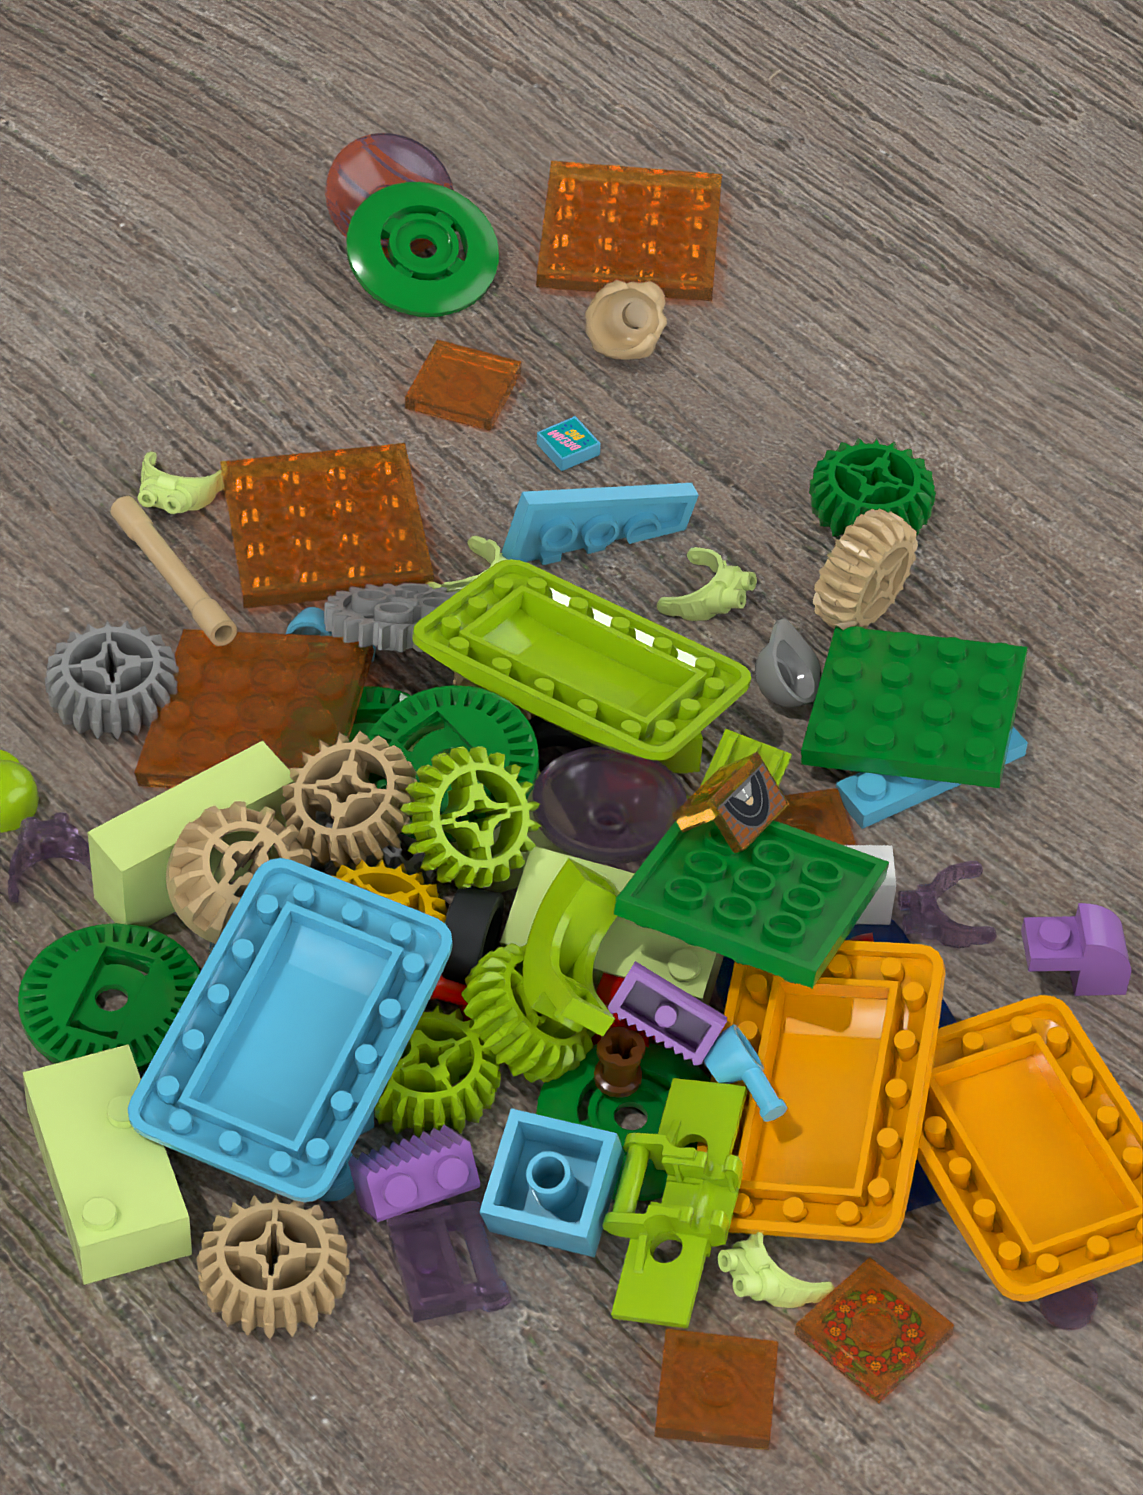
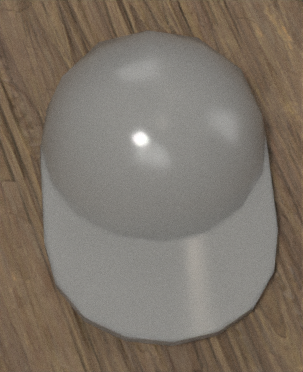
M786 618L776 621L769 643L758 655L755 663L756 681L762 694L776 705L795 708L813 702L816 697L820 680V664L817 656L802 635Z

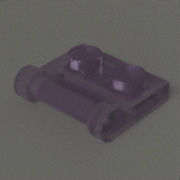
M467 1201L387 1219V1234L413 1323L475 1309H481L486 1312L497 1311L506 1307L511 1302L512 1298L507 1282L499 1278L484 1229L486 1224L479 1213L482 1203ZM457 1231L463 1234L477 1282L464 1285L448 1232Z

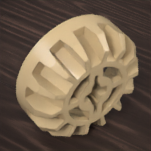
M234 801L229 808L218 809L214 805L205 809L198 819L189 822L176 841L169 856L166 869L168 895L180 919L188 928L205 940L214 944L217 943L254 873L263 863L269 861L267 854L272 846L275 847L280 858L293 860L310 867L312 861L309 849H302L297 841L298 829L293 824L286 828L275 820V810L266 806L260 812L246 809V802ZM235 831L257 833L253 841H239L231 846L220 839L224 835ZM212 847L224 854L214 872V877L210 869ZM252 859L253 862L248 872L243 877L239 876L234 884L230 885L229 883L235 872L240 867L243 868Z

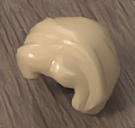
M615 280L612 283L606 284L603 289L596 293L585 312L586 334L590 339L593 349L612 359L631 360L649 357L654 352L655 345L667 324L666 317L662 312L665 306V295L662 289L651 281L625 283Z

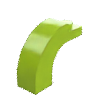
M568 858L547 890L530 929L523 961L524 991L532 1009L576 1032H581L585 1027L604 1036L615 1018L595 992L593 986V966L599 946L617 917L613 914L616 897L620 892L610 879Z

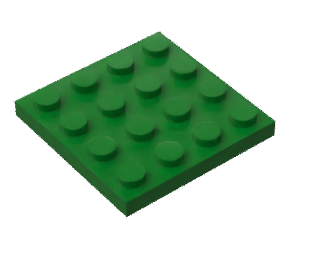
M836 626L802 744L801 765L1000 788L1027 664L1028 647L1001 642L990 643L963 640L956 637L945 638L912 634L910 632L865 629L858 626L842 630Z
M697 793L616 897L613 915L632 921L640 927L651 928L678 938L691 946L702 947L729 957L739 964L750 965L780 976L790 983L801 984L813 989L886 879L889 861L772 819L742 848L718 809L723 802Z

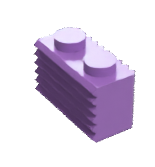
M636 961L608 1005L610 1013H617L619 1020L626 1018L628 1026L636 1024L637 1031L645 1030L647 1037L655 1036L656 1043L664 1041L665 1048L673 1047L675 1054L683 1053L684 1060L692 1058L693 1065H699L703 1062L727 1022L725 1015Z
M443 1125L440 1131L433 1128L430 1134L423 1131L420 1138L413 1135L410 1141L403 1138L400 1144L392 1142L389 1148L382 1145L379 1152L372 1148L369 1155L362 1152L359 1158L351 1156L348 1161L359 1205L364 1212L370 1214V1217H373L374 1220L376 1219L377 1222L480 1188V1180L470 1142L446 1125Z

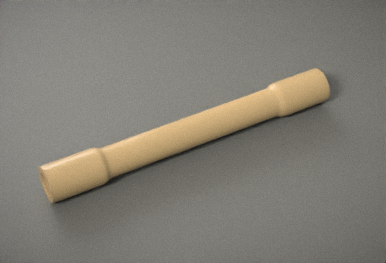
M130 496L118 498L111 507V515L126 535L137 543L192 613L194 621L209 640L216 646L230 643L237 633L235 623L218 602L210 598L153 527L152 520L136 500Z

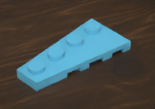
M692 483L525 491L521 493L501 553L508 560L530 562L539 559L542 565L561 561L562 553L584 548L587 554L605 550L606 546L618 539L626 538L628 543L631 544L686 530L699 495Z

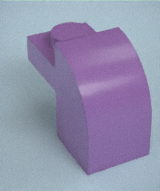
M1078 903L1076 916L1024 917L1021 933L1028 972L1070 971L1074 996L1126 995L1131 976V966L1123 926L1115 913L1102 906Z

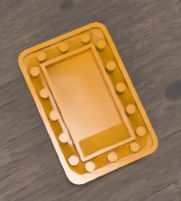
M845 940L813 989L801 984L790 983L780 976L750 965L734 963L724 1012L727 1022L720 1034L733 1024L743 1032L758 1054L764 1066V1074L779 1099H783L787 1110L779 1118L765 1122L759 1114L760 1109L750 1091H747L732 1155L739 1157L743 1164V1176L729 1232L744 1234L761 1232L763 1235L880 1243L892 1238L900 1230L906 1212L918 1153L942 1005L945 964L937 950L923 944ZM712 1075L710 1082L718 1083ZM743 1080L730 1083L734 1085L746 1086ZM698 1142L697 1151L707 1153L708 1146Z
M1039 995L938 1028L917 1159L960 1233L1001 1294L1014 1301H1032L1142 1262L1143 1122L1070 1008L1062 1000L1054 996Z

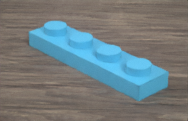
M1014 727L1005 764L1019 759L1026 754L1028 742ZM859 772L837 782L834 796L863 829L961 784Z

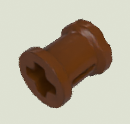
M614 1027L608 1029L604 1036H601L600 1041L597 1043L599 1062L595 1066L594 1081L602 1093L616 1098L628 1097L641 1086L642 1070L640 1063L645 1054L646 1046L644 1039L638 1032L628 1030L625 1027Z

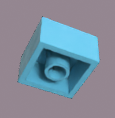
M511 1108L479 1211L489 1232L595 1258L603 1231L604 1217L608 1213L625 1155L617 1133Z

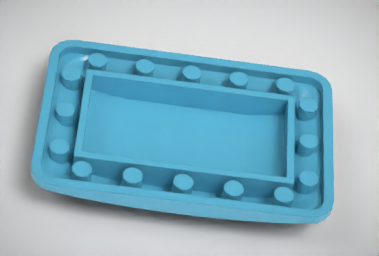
M277 858L263 863L254 873L130 1099L128 1116L132 1127L138 1134L149 1140L299 1202H310L324 1196L335 1181L367 1123L435 989L453 947L451 931L444 922L433 916L293 860Z

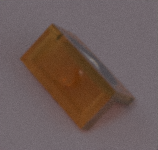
M756 752L720 767L672 816L682 832L714 820L734 853L745 850L787 807L788 801L761 756Z

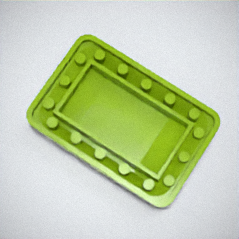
M502 560L494 564L418 621L413 628L412 641L418 648L478 687L496 693L510 701L513 705L593 744L648 760H666L674 756L748 690L751 682L750 671L739 662L521 560Z

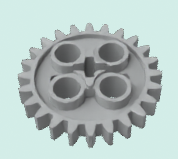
M385 582L384 587L366 584L365 589L349 587V592L336 591V596H328L324 609L325 630L332 632V637H343V642L345 643L359 641V647L374 645L381 651L403 652L406 649L413 648L418 652H424L412 641L414 626L458 591L447 593L446 587L433 589L428 584H409L406 582L398 586Z

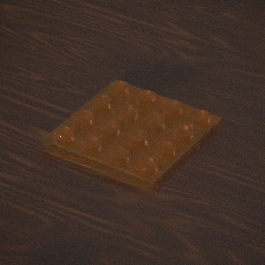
M551 161L536 287L599 292L606 284L612 283L615 280L625 283L651 281L662 289L665 298L712 301L722 174Z
M405 443L220 461L222 485L243 609L328 600V596H336V591L349 592V587L365 589L366 584L384 587V584L398 586L403 583L428 584L434 582V573Z
M183 629L175 652L176 666L179 668V672L173 674L175 681H177V693L169 694L171 703L166 704L163 708L157 706L158 718L151 722L134 772L138 786L173 788L261 741L273 751L289 770L290 768H303L305 766L302 760L303 752L312 756L320 752V740L329 746L336 745L339 732L349 739L373 658V645L359 647V641L345 643L343 642V637L237 632L230 643L216 646L202 630Z

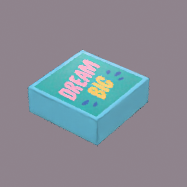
M576 416L537 432V445L561 471L600 455L601 443Z

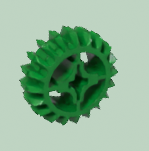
M858 438L853 446L841 442L836 451L827 450L823 460L817 461L809 487L812 514L818 515L820 526L830 527L832 537L843 535L847 526H853L858 516L864 515L871 509H882L888 513L892 512L898 515L916 531V536H918L922 526L927 525L928 519L931 517L936 496L932 471L926 469L924 459L914 458L912 449L898 450L896 442L888 446L879 444L877 438L872 444H865Z

